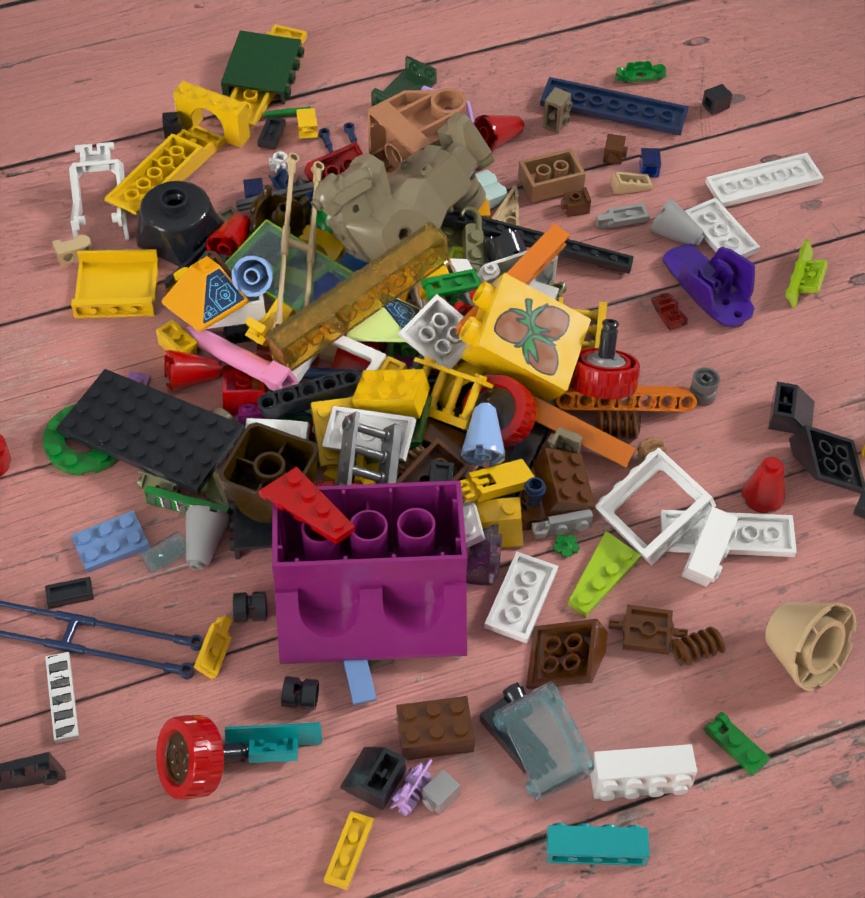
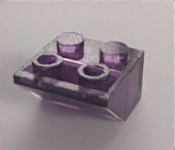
M493 524L484 528L483 532L486 540L470 546L466 584L493 586L494 578L499 577L502 534L498 533L499 524Z

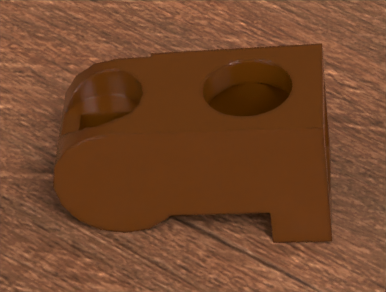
M523 490L521 506L525 513H522L521 517L522 531L532 530V523L545 521L542 500L538 507H530L527 504L525 490Z

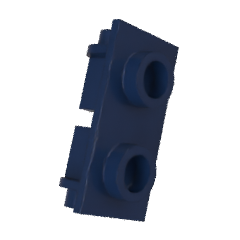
M278 169L275 176L268 175L273 182L272 185L277 190L288 188L289 175L286 169Z

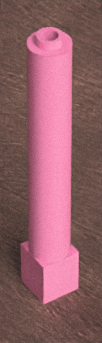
M190 325L185 329L197 341V348L262 381L273 391L295 385L299 382L289 368L275 361L269 362L208 330L200 333Z

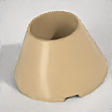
M788 601L779 606L771 616L766 628V643L795 683L806 691H814V687L818 685L823 687L828 684L846 662L853 643L850 642L852 631L856 632L857 628L856 616L852 608L843 603Z

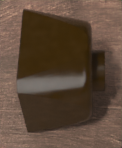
M255 422L246 427L219 472V477L232 500L245 516L258 522L271 524L273 502L261 498L259 490L295 467H298L314 484L319 449L315 442Z

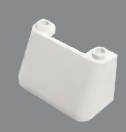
M527 251L483 265L477 272L480 283L483 281L490 284L493 283L502 274L507 273ZM558 256L533 281L547 285L549 280L552 279L555 283Z

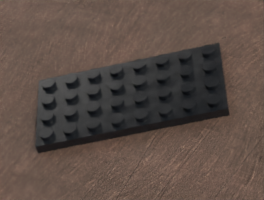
M104 369L56 430L59 435L199 494L241 437L245 427L241 423Z

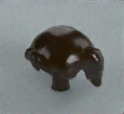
M270 185L264 187L261 194L254 199L250 206L253 233L266 219L282 229L285 224L287 197L272 194ZM303 196L300 201L292 198L290 234L297 238L303 235L306 225H310V199L308 196ZM268 232L259 243L263 248L279 251L281 250L280 242L282 239Z

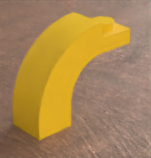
M278 299L275 300L261 320L257 321L249 316L245 321V324L249 327L245 335L264 347L273 344L281 337H276L270 332L274 324ZM283 303L282 324L285 326V332L297 313L294 309Z

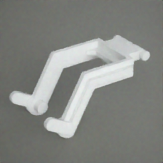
M114 142L97 143L96 151H93L92 144L75 145L76 153H80V162L72 163L69 167L73 200L70 220L73 238L78 236L77 230H80V226L86 225L85 216H82L83 209L79 181L83 173L112 171L116 175L117 185L125 179L124 164L119 159L111 160L110 150H114ZM117 207V213H112V222H118L119 227L123 226L125 240H130L127 211Z

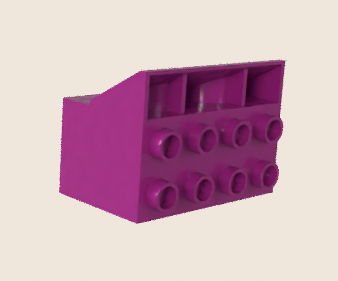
M461 481L316 486L355 526V532L338 544H334L312 530V527L307 523L299 522L288 511H282L275 507V503H273L272 569L275 585L280 664L467 656V550Z

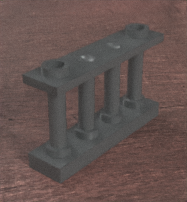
M356 411L345 416L342 422L343 435L337 483L335 485H351L352 475L376 481V484L396 483L402 425L394 423L381 430L359 423L360 412ZM357 432L381 439V451L357 445ZM355 453L378 460V473L353 466Z

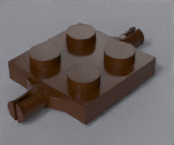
M627 604L626 616L623 621L609 620V629L622 630L624 636L623 649L669 655L673 637L681 638L685 635L688 636V629L674 628L672 621L673 610Z

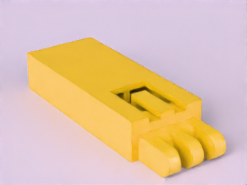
M523 459L469 472L466 479L460 480L462 496H464L463 500L465 503L476 500L481 502L524 490L525 483L535 476Z

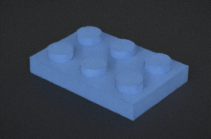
M134 511L71 535L87 573L150 549L148 540Z

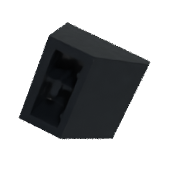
M777 381L772 396L768 429L795 434L804 425L812 427L815 401L798 385Z
M364 747L341 784L340 789L384 810L407 770V758L386 747Z

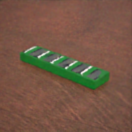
M147 486L144 491L146 502L150 505L184 514L190 506L211 507L210 511L217 513L218 509L222 510L231 519L229 506L152 486Z

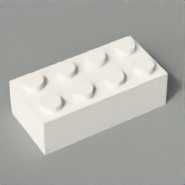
M692 744L594 752L590 769L594 799H601L602 801H611L618 797L635 799L643 795L660 797L668 793L684 795L691 791L697 774Z

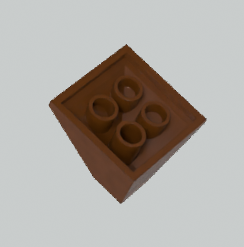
M589 619L534 626L526 688L536 689L592 683L604 658L607 646L608 632L599 620Z

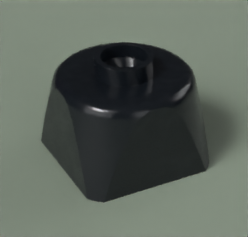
M169 181L153 187L142 198L136 242L138 247L144 250L156 249L158 257L180 266L222 224L210 198L201 187L186 181Z

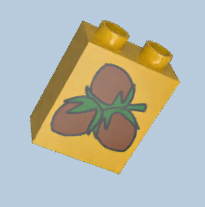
M506 273L502 274L491 284L483 281L472 301L474 305L479 307L476 318L471 316L465 322L460 332L459 339L466 343L461 359L492 375L500 374L516 379L525 385L533 396L547 403L568 390L591 319Z

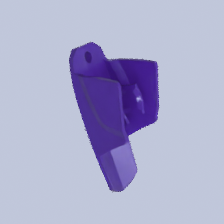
M692 244L675 247L664 255L662 261L672 275L711 318L726 327L734 328L742 326L745 321L752 318L755 309L751 302L755 282L754 263L732 249L720 247L713 258L709 260Z

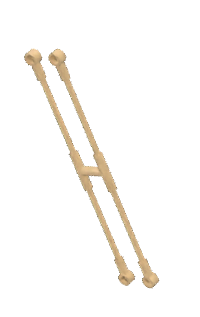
M292 152L286 158L289 179L285 224L282 229L278 301L274 324L270 332L272 335L279 337L285 330V326L282 324V304L286 258L289 247L307 252L306 263L308 268L304 319L302 320L301 332L297 337L300 344L306 345L312 339V335L309 332V308L312 268L315 262L317 210L312 206L308 244L290 239L291 228L289 224L293 178L299 161V156ZM319 161L314 162L311 167L314 184L313 199L314 192L321 181V173L324 170L323 163Z

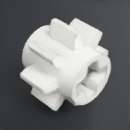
M281 151L274 153L273 158H269L270 170L277 174V170L283 168L288 172L287 154Z

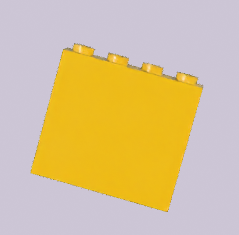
M156 249L77 251L79 268L75 299L71 301L74 318L155 316L159 267Z

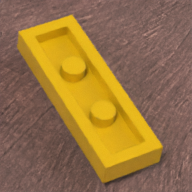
M350 811L324 877V883L348 891L372 829L374 818Z

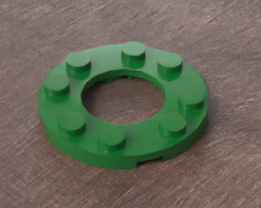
M76 404L65 407L49 421L43 434V447L49 461L59 470L72 475H83V473L94 471L99 473L115 465L119 460L102 452L94 450L88 453H78L66 445V437L59 435L56 428Z

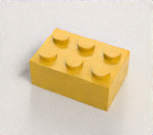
M424 369L363 370L352 401L355 409L420 418L430 386Z

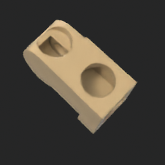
M78 235L74 239L62 243L60 239L52 241L56 257L61 266L79 261L77 251H93L90 238L86 235Z

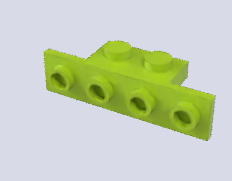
M809 239L804 240L803 246L799 250V258L795 262V270L791 274L789 288L786 289V299L789 300L792 308H796L800 294L820 292L828 267L826 260H811L813 250Z

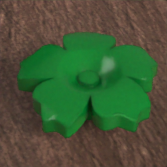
M557 535L556 544H553V550L558 554L562 553V557L565 558L572 556V553H578L580 547L576 543L577 537L567 535L565 538L564 535Z

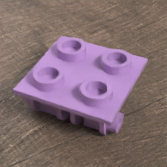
M432 759L423 764L420 762L415 768L411 767L403 778L405 780L402 788L398 787L391 796L393 802L389 807L390 809L398 806L400 814L407 816L408 813H412L417 802L420 800L418 795L422 796V789L431 781L432 775L426 770L433 761Z

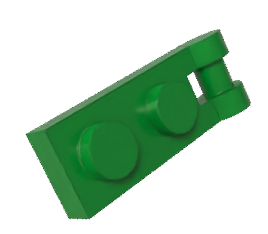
M475 269L428 277L421 281L422 288L427 292L425 295L428 301L436 294L440 297L471 292L478 289L481 284Z
M720 712L715 716V721L709 722L704 726L705 733L750 775L754 776L769 762L770 757L739 730L725 713ZM722 727L726 733L721 734L719 729Z

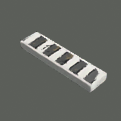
M65 652L45 656L55 744L80 739L70 654Z

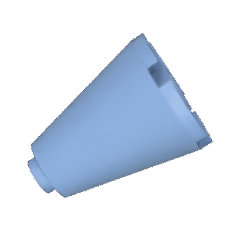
M255 255L239 259L232 270V281L235 288L249 297H257L264 294L270 288L273 281L271 263Z
M480 403L479 406L474 408L462 447L461 457L463 456V459L472 465L483 466V462H490V466H494L505 460V450L497 411L490 403Z

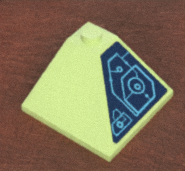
M373 289L362 290L355 301L347 337L355 341L406 342L398 333L422 309L383 291H374Z

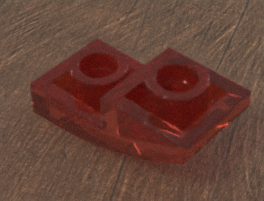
M669 292L651 297V302L656 312L669 330L688 325V318L678 309V301Z

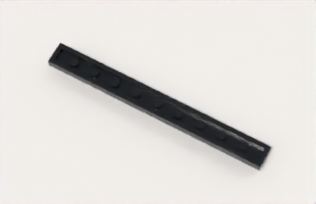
M453 209L452 213H446L442 225L463 230L467 224L474 223V216L471 213L465 212L464 216L461 217V210ZM481 216L483 235L489 238L501 236L500 232L506 229L518 230L521 233L525 246L531 248L544 234V232ZM570 239L564 242L566 247L558 254L561 257L575 259L630 274L634 258L631 255Z

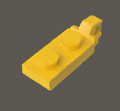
M227 615L217 617L215 623L211 624L194 665L195 669L210 679L217 677L232 639L228 632L232 619Z

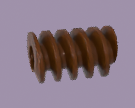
M602 410L598 411L597 429L603 432L608 431L611 436L616 431L618 438L621 437L623 432H625L628 439L631 433L634 434L635 439L638 438L641 414L637 419L635 412L629 418L627 412H624L622 417H620L619 411H615L612 417L610 410H607L605 416H603Z
M711 626L705 630H699L697 633L693 632L689 636L685 635L681 639H674L672 642L673 654L680 666H683V660H685L687 665H691L692 657L696 662H700V654L704 659H708V651L712 656L717 655V649L720 653L725 652V645L721 634Z

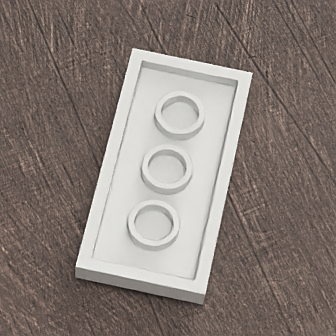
M716 198L685 210L704 231L702 234L705 236L704 240L715 252L720 247L732 249L744 258L759 252L760 246Z
M333 406L322 444L324 449L341 451L342 422L345 416L357 411L360 412L359 423L381 430L394 423L402 425L399 461L406 462L416 424L414 417ZM357 432V445L381 451V439Z
M516 551L485 621L484 628L528 643L557 574L558 566Z

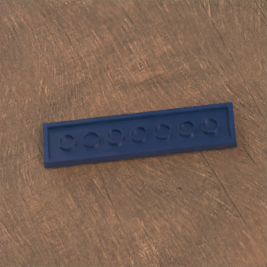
M549 77L540 100V106H545L546 98L556 87L571 93L572 107L569 112L681 136L689 106L553 77Z

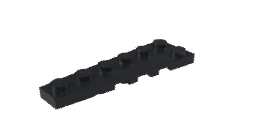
M50 752L0 763V790L42 783L44 785H55L58 781L66 779V770Z

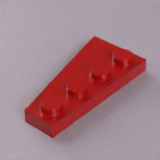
M295 467L259 490L261 498L275 503V507L282 511H288L294 515L296 520L301 523H307L312 527V530L334 544H338L355 532V526L298 467Z

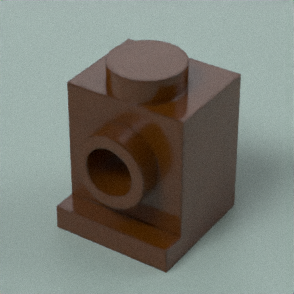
M583 187L581 191L564 193V197L561 199L562 210L566 211L567 217L590 214L591 198L586 187Z

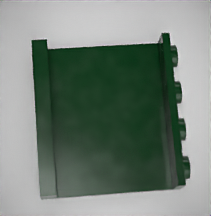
M240 30L221 80L223 95L230 96L233 87L280 94L281 104H285L287 97L290 98L291 85L295 84V73L300 69V58L304 57L305 49L302 47L301 39Z

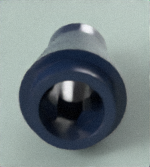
M538 477L530 478L524 485L527 504L530 507H538L546 491L544 481Z

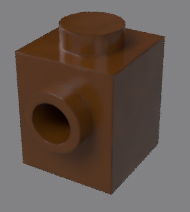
M607 135L603 162L621 165L622 158L627 156L628 147H625L626 136Z

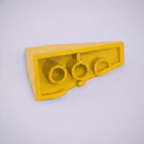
M520 497L475 502L486 539L479 543L491 544L499 548L524 547Z

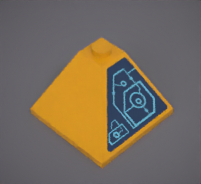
M208 256L191 265L162 299V304L200 333L249 303L241 290L238 291L235 288L233 281L222 267Z

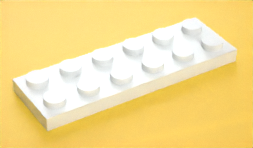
M803 153L706 177L705 183L714 198L724 207L820 184L823 182L824 177L808 153Z
M661 510V533L685 511ZM729 513L738 517L736 524L739 525L735 537L732 538L730 543L728 542V545L731 546L728 554L796 556L793 515ZM705 517L667 552L691 553Z

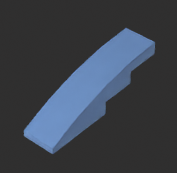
M368 660L342 661L353 706L376 701L377 698Z

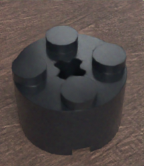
M506 229L500 232L501 236L496 238L490 237L483 241L489 263L527 251L521 233L518 230Z

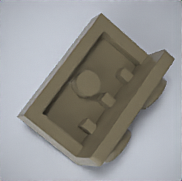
M559 427L555 434L552 433L550 435L547 445L551 449L580 453L583 437L573 431Z

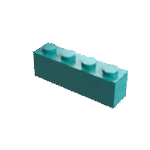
M554 823L547 827V863L647 866L650 857L648 828H641L640 825L616 827L614 824H605L601 827L591 826L587 823H581L577 826Z

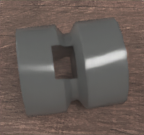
M699 368L693 374L690 391L696 397L697 405L708 406L716 398L720 376L714 369Z

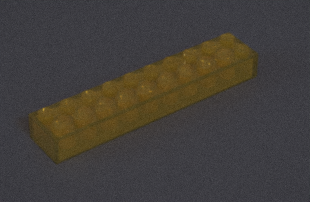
M431 221L410 236L405 237L394 247L386 250L378 258L370 261L362 269L354 272L349 278L338 283L333 289L322 294L317 300L306 305L301 311L290 316L285 322L271 329L266 334L273 361L294 371L448 263L449 254L446 234Z

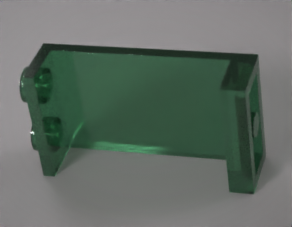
M406 56L405 69L386 89L381 91L374 88L371 91V105L375 106L404 90H422L423 85L432 88L437 83V69Z

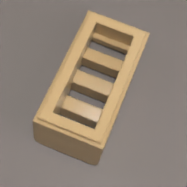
M614 172L610 180L614 194L647 191L653 188L648 174Z

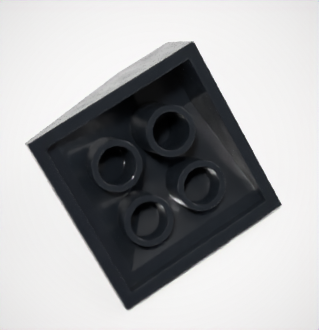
M804 425L789 438L793 456L815 480L858 493H862V490L865 489V481L854 440L808 425Z

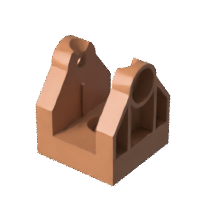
M452 88L441 90H404L369 108V154L384 162L386 173L395 171L403 160L416 151L424 150L427 144L442 147L437 131L447 123V120L455 112L466 114L467 101L465 95L459 90Z

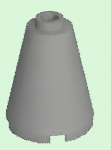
M671 198L667 200L663 209L657 214L650 226L652 233L685 245L692 244L695 246L696 244L699 246L705 237L702 235L704 231Z
M201 505L190 506L185 513L186 562L190 564V568L203 570V567L209 566L230 520V516L222 510L218 509L217 513L210 511L211 507Z

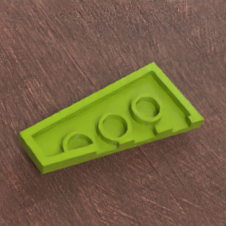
M605 531L572 593L568 605L586 618L640 561L641 555L608 531Z

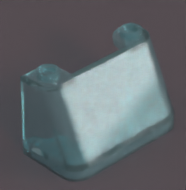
M552 681L495 711L493 717L494 724L498 730H502L504 733L508 732L528 774L525 788L529 796H533L536 802L588 779L594 771L593 759L556 685Z

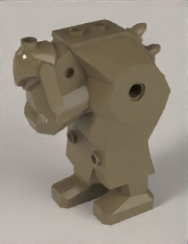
M455 112L447 120V123L437 131L442 147L427 144L424 150H418L403 160L393 172L386 173L384 162L371 154L365 153L356 157L351 162L350 167L341 174L335 175L331 173L320 182L314 192V199L311 201V204L317 211L322 209L328 216H331L326 222L334 231V235L343 243L349 254L359 260L370 263L373 266V270L374 268L383 269L387 264L392 263L401 273L405 272V263L409 259L428 257L436 237L443 234L440 228L446 213H452L453 205L476 185L474 178H470L472 173L480 163L486 161L492 155V151L466 114Z

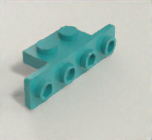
M320 722L225 727L224 731L226 744L244 742L248 745L249 763L298 761L299 745L322 744Z

